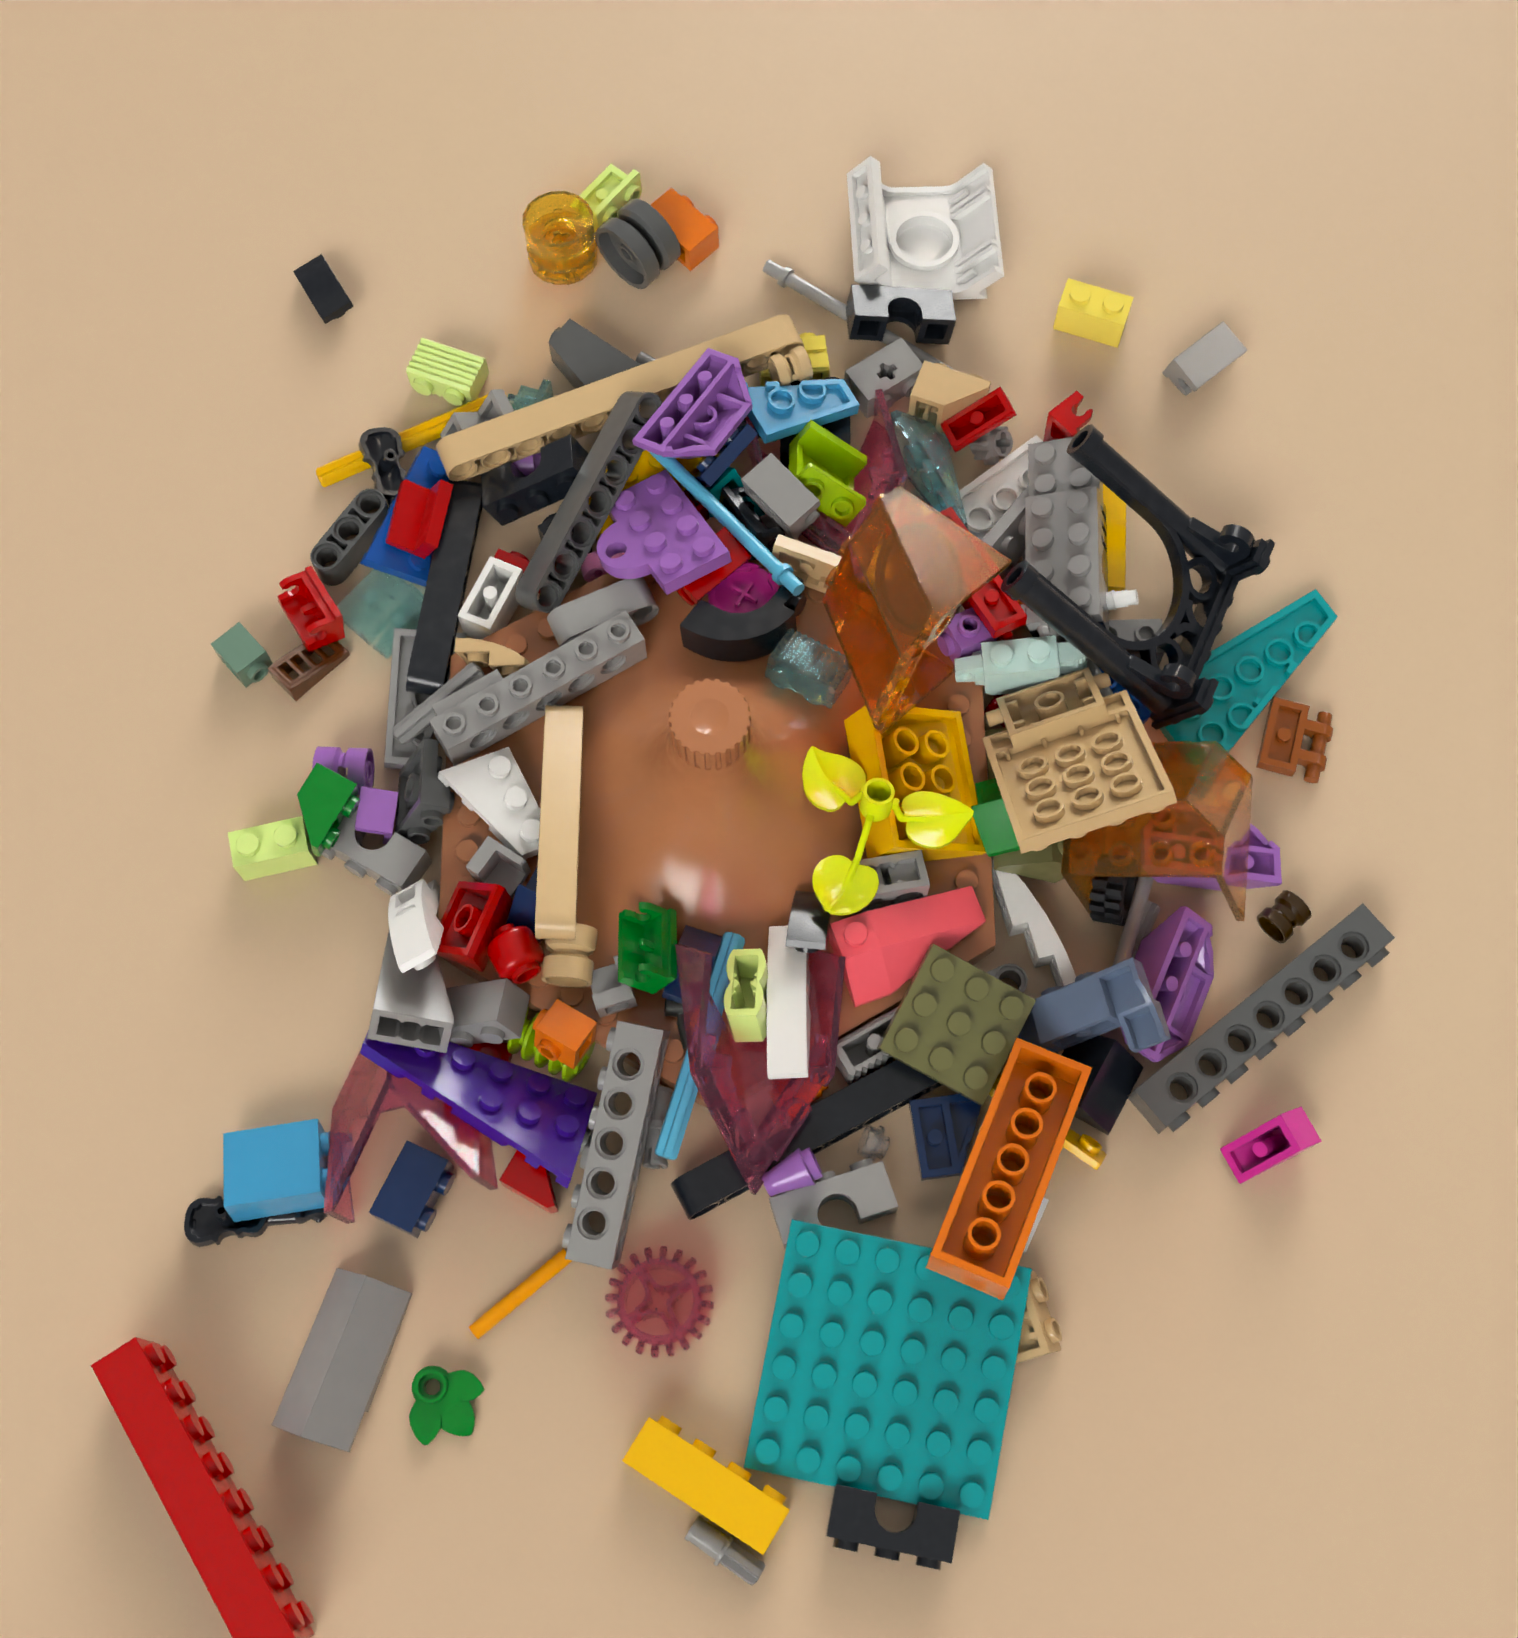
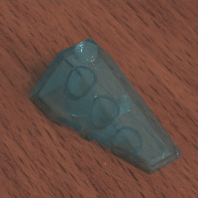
M899 410L891 412L897 465L935 514L952 507L968 530L950 456L951 445L945 433H939L930 421Z

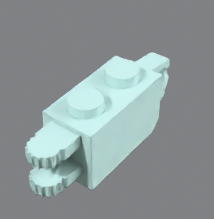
M1056 635L981 643V650L973 652L972 656L954 659L956 682H975V685H984L985 693L990 695L1011 694L1087 668V657L1069 642L1057 643Z

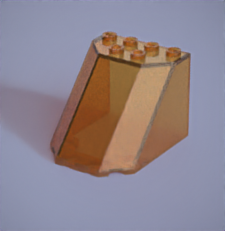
M900 485L888 494H880L873 503L870 514L853 536H849L844 541L838 552V555L841 556L840 562L831 570L826 578L825 584L828 588L822 599L875 731L881 735L952 675L954 668L927 651L926 647L934 642L945 630L956 609L1004 571L1012 561Z
M1217 741L1151 742L1174 789L1177 803L1166 806L1163 810L1156 813L1147 812L1129 818L1120 825H1108L1090 831L1080 838L1065 839L1061 867L1062 876L1089 915L1091 913L1089 904L1092 901L1090 899V892L1093 889L1091 884L1095 876L1216 878L1236 921H1244L1253 785L1252 775Z

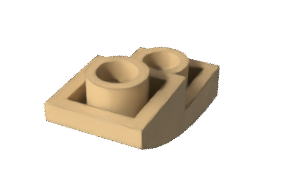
M472 638L455 639L454 652L467 665L474 662L480 668L490 666L493 670L497 669L503 678L530 664L525 657L494 642Z

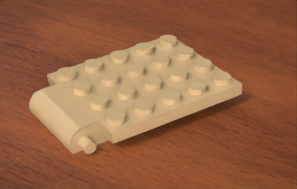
M1089 667L1028 687L996 698L999 708L985 713L990 727L1003 722L1006 727L1005 731L984 737L982 740L1021 854L1029 851H1041L1050 844L1069 838H1080L1090 831L1108 825H1120L1129 818L1147 812L1156 813L1163 810L1166 806L1177 803L1174 789L1127 690L1102 697L1099 690L1112 686L1109 675L1105 672L1093 676Z

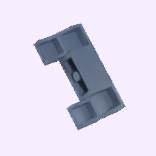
M1133 957L1097 973H1083L1075 978V982L1064 987L1056 986L1042 991L1041 996L1035 998L1036 1002L1017 1037L1057 1054L1059 1051L1118 1027L1123 1029L1129 1050L1135 1053L1171 1039L1161 1004L1153 998L1143 964Z

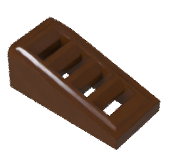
M338 641L328 644L335 652L330 656L321 648L308 652L305 645L301 644L279 658L267 669L272 678L297 701L350 656V653ZM315 652L323 661L317 664L310 656ZM303 661L311 668L306 672L299 666ZM292 671L298 675L294 680L288 675Z

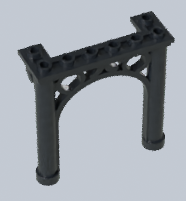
M1090 424L1081 429L1071 440L1067 453L1141 516L1162 540L1170 559L1173 574L1172 601L1164 623L1148 640L1128 641L1119 638L1099 624L1027 561H1021L1010 570L1001 584V591L1012 600L1022 602L1152 711L1149 717L1153 720L1151 726L1157 730L1171 724H1177L1187 718L1202 715L1212 706L1214 702L1213 696L1219 682L1215 678L1208 680L1204 677L1199 679L1204 664L1211 656L1210 650L1213 642L1223 627L1222 621L1225 613L1233 603V594L1238 582L1252 575H1259L1266 570L1270 564V555L1275 542L1271 539L1265 541L1262 538L1255 541L1253 534L1240 525H1225L1220 533L1198 519L1191 518L1104 441V435ZM1186 553L1192 558L1191 560H1187ZM1190 569L1196 570L1202 579V587L1199 592L1194 589L1191 583ZM1193 604H1195V605L1197 604V606H1196V608H1195V611H1194V613H1193V608H1192V606H1193ZM1179 636L1183 637L1180 645L1173 639ZM1156 647L1161 648L1168 657L1169 664L1164 665L1163 670L1157 664ZM1138 653H1140L1141 659H1140L1139 657L1135 656V655H1132V654H1138Z

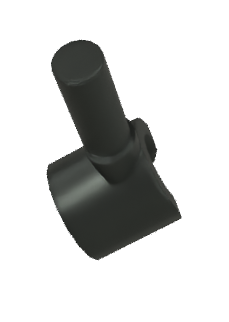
M665 999L664 1015L677 1017L682 1048L687 1049L690 1041L687 1026L688 1006Z

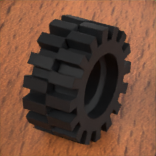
M1103 854L1102 858L1099 859L1098 867L1094 871L1095 879H1092L1091 885L1093 889L1090 892V899L1092 901L1089 904V910H1091L1090 917L1093 921L1119 926L1125 925L1139 877L1137 875L1139 870L1137 860L1110 854Z

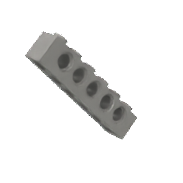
M624 610L429 720L433 732L453 766H456L545 716L546 705L562 706L647 658L645 638L627 611Z
M617 1021L616 1028L611 1027L608 1033L606 1050L611 1052L608 1066L601 1068L598 1078L597 1089L602 1090L599 1106H593L589 1118V1129H593L590 1145L586 1144L584 1146L580 1159V1168L585 1170L582 1183L575 1186L572 1195L571 1207L576 1208L573 1224L568 1223L563 1236L562 1246L567 1248L565 1259L610 1270L620 1265L670 1031ZM630 1053L636 1054L641 1063L639 1071L633 1076L627 1074L623 1067V1061ZM621 1092L627 1093L632 1100V1107L625 1115L620 1114L615 1108V1099ZM612 1131L619 1133L623 1139V1147L618 1154L610 1152L606 1146L607 1136ZM602 1171L609 1172L614 1178V1188L610 1193L603 1192L598 1186V1176ZM593 1211H598L605 1217L606 1225L601 1233L594 1231L589 1225V1216Z

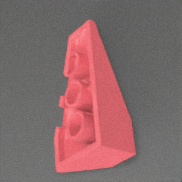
M968 886L869 910L830 923L828 939L853 1005L858 1007L890 996L900 989L904 983L915 975L931 944H935L946 951L950 950L983 925L986 919L973 887Z

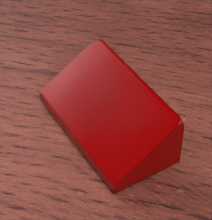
M1000 386L940 425L956 453L1017 414Z

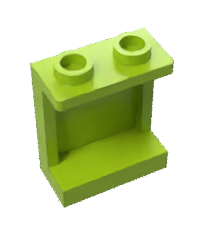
M810 419L789 444V471L820 500L821 505L817 508L819 511L846 527L866 505V498L854 491V478L867 464V456Z

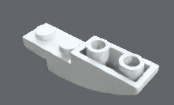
M421 879L390 897L388 906L390 938L398 968L402 973L413 967L416 971L421 970L436 959L435 955L438 952L444 930L436 916L440 899V886L436 880L427 884L424 879Z

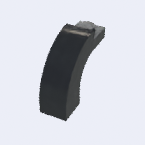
M797 577L804 584V580ZM782 585L765 605L746 613L726 612L701 599L680 624L683 647L703 657L726 662L749 661L769 655L786 645L797 634L796 617L801 614L806 605L805 590L801 594L794 596Z

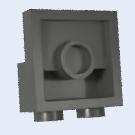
M425 737L399 772L398 782L399 794L395 832L415 844L429 842L430 833L433 830L436 831L443 824V817L446 813L449 814L452 811L455 800L454 792L450 791L451 787H446L438 779V774L442 767V757L438 756L439 741Z

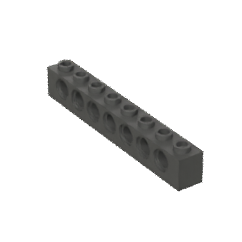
M1362 903L1137 1087L1128 1099L1158 1134L1167 1127L1172 1132L1176 1131L1191 1118L1186 1111L1198 1103L1202 1108L1220 1094L1215 1087L1227 1079L1230 1084L1234 1083L1249 1070L1244 1063L1255 1055L1259 1060L1263 1059L1278 1046L1273 1039L1282 1032L1288 1037L1306 1023L1301 1016L1312 1008L1317 1014L1334 1000L1329 994L1339 985L1345 991L1362 976L1357 970L1365 963L1374 967L1390 953L1385 947L1395 937ZM1341 945L1350 946L1355 951L1356 958L1347 957L1342 952ZM1313 967L1323 969L1328 975V981L1325 982L1316 978ZM1285 990L1297 993L1300 998V1005L1290 1003L1286 999ZM1263 1013L1269 1016L1272 1021V1028L1261 1026L1257 1021L1256 1014ZM1234 1036L1239 1038L1243 1042L1244 1052L1234 1051L1228 1044V1037ZM1199 1060L1210 1061L1215 1067L1216 1074L1214 1076L1204 1074L1199 1068ZM1178 1083L1182 1085L1187 1092V1099H1176L1170 1092V1084Z

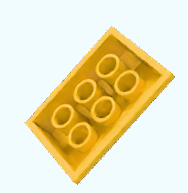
M868 703L844 720L850 759L862 767L866 774V782L872 778L879 777L892 783L895 789L894 798L900 800L899 807L901 811L903 799L907 795L918 791L939 793L956 799L970 808L978 804L960 711ZM859 801V802H858V806H859L861 824H862V829H863V826H864V823H865V817L862 815V813H861V811H860V801ZM891 810L890 815L886 819L872 823L865 845L867 859L915 850H922L924 861L983 855L986 853L973 817L957 838L949 845L938 849H928L913 843L907 837L905 832L907 822L898 821L893 810Z

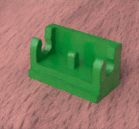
M639 902V911L647 914H638L636 911L627 909L619 913L618 982L654 994L677 979V911L671 908L667 910L648 902Z

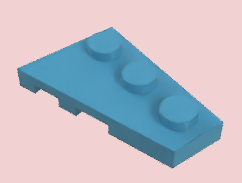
M844 379L802 380L799 385L780 386L779 381L766 382L765 386L748 387L747 385L752 402V410L747 416L765 444L799 433L810 419L821 426L857 414L860 406Z

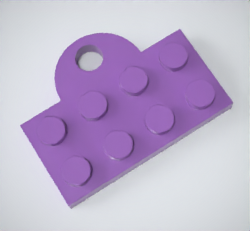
M666 469L621 491L609 514L614 523L601 534L597 542L598 557L603 569L608 574L621 579H636L652 574L666 595L732 562L728 549ZM617 553H625L619 558H611Z

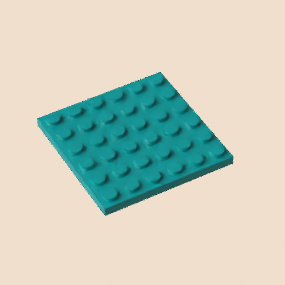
M792 1219L744 1468L835 1487V1484L876 1492L879 1497L916 1505L917 1502L960 1510V1514L989 1520L1032 1268L1017 1267L1011 1286L1002 1301L927 1269L926 1265L933 1249L931 1247Z

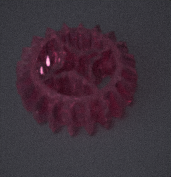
M661 1246L659 1258L654 1259L651 1248L647 1247L644 1249L646 1261L640 1263L638 1256L632 1253L629 1258L635 1266L629 1271L623 1264L617 1266L618 1271L625 1278L623 1281L616 1278H610L609 1285L619 1291L618 1294L609 1293L605 1295L606 1302L617 1304V1308L606 1311V1317L608 1319L620 1317L621 1321L614 1324L611 1330L614 1334H618L627 1329L628 1332L622 1339V1344L626 1347L635 1338L639 1341L635 1349L637 1354L642 1355L647 1344L652 1345V1358H658L660 1346L666 1345L668 1356L674 1357L675 1349L673 1343L679 1341L681 1347L687 1351L690 1349V1345L685 1336L690 1333L697 1340L702 1338V1333L695 1328L696 1323L698 1322L704 1326L710 1325V1318L700 1313L701 1310L714 1309V1302L702 1300V1296L711 1294L713 1288L712 1285H698L707 1277V1273L705 1270H700L695 1274L691 1273L697 1264L695 1258H690L683 1266L680 1264L683 1259L682 1250L677 1249L673 1259L670 1260L668 1259V1248ZM665 1269L679 1274L684 1279L678 1283L674 1282L671 1285L662 1286L655 1282L649 1272ZM639 1278L645 1290V1297L635 1307L636 1310L628 1314V1294L632 1285ZM649 1285L653 1286L656 1293L660 1292L662 1297L664 1293L670 1296L666 1300V1305L671 1319H667L664 1312H659L657 1307L655 1311L649 1308L654 1303ZM692 1289V1310L686 1322L681 1326L674 1314V1306L679 1299L684 1297L683 1294ZM659 1318L666 1324L671 1333L651 1335L642 1332L634 1325L642 1320Z

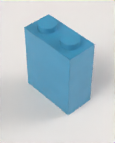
M319 1119L223 1133L224 1208L232 1220L239 1222L329 1207V1192H334L335 1190L333 1170L328 1168V1156L333 1155L334 1152L331 1133L324 1131Z

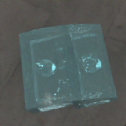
M373 569L337 607L342 614L343 622L367 644L388 659L392 655L394 628L417 629L424 595L412 583L408 585L402 578Z

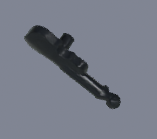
M386 427L372 428L361 435L358 446L363 455L362 461L370 464L373 469L372 480L374 481V488L384 495L390 507L398 494L400 483L405 478L406 470L401 467L399 459L404 457L405 451L402 449L401 437L397 431Z
M221 1196L215 1199L199 1198L193 1201L186 1211L184 1231L187 1239L195 1246L220 1245L221 1241L228 1236L236 1235L238 1238L261 1236L268 1226L303 1224L311 1219L320 1223L327 1217L328 1211L326 1208L234 1222L225 1210L224 1200Z

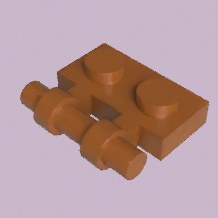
M1273 697L1269 706L1256 767L1292 777L1296 772L1297 764L1302 765L1306 769L1304 781L1313 784L1318 783L1320 772L1324 771L1326 767L1327 757L1324 756L1327 742H1330L1332 739L1333 728L1330 725L1333 715L1328 712H1319L1316 721L1309 720L1307 717L1310 706ZM1303 735L1309 736L1312 739L1310 751L1301 749Z

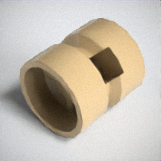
M576 923V940L546 939V949L551 954L543 958L541 980L548 984L562 987L583 988L591 986L594 962L588 956L592 955L596 949L597 929L592 926Z

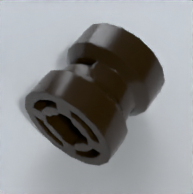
M1284 890L1276 897L1275 905L1272 908H1265L1257 916V922L1270 938L1279 943H1285L1294 934L1293 928L1303 926L1312 916L1309 907L1299 896L1291 891Z

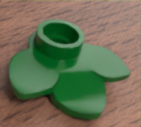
M427 1366L415 1375L412 1382V1394L416 1401L410 1411L409 1421L414 1435L423 1445L430 1444L441 1428L445 1432L456 1436H471L473 1434L475 1414L470 1401L475 1400L485 1390L480 1380L474 1374L465 1370L448 1373L439 1366ZM432 1379H437L440 1383V1390L435 1395H429L426 1390L427 1383Z

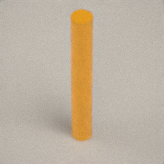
M564 1248L469 1326V1329L477 1339H480L572 1262V1260L565 1259L566 1251Z

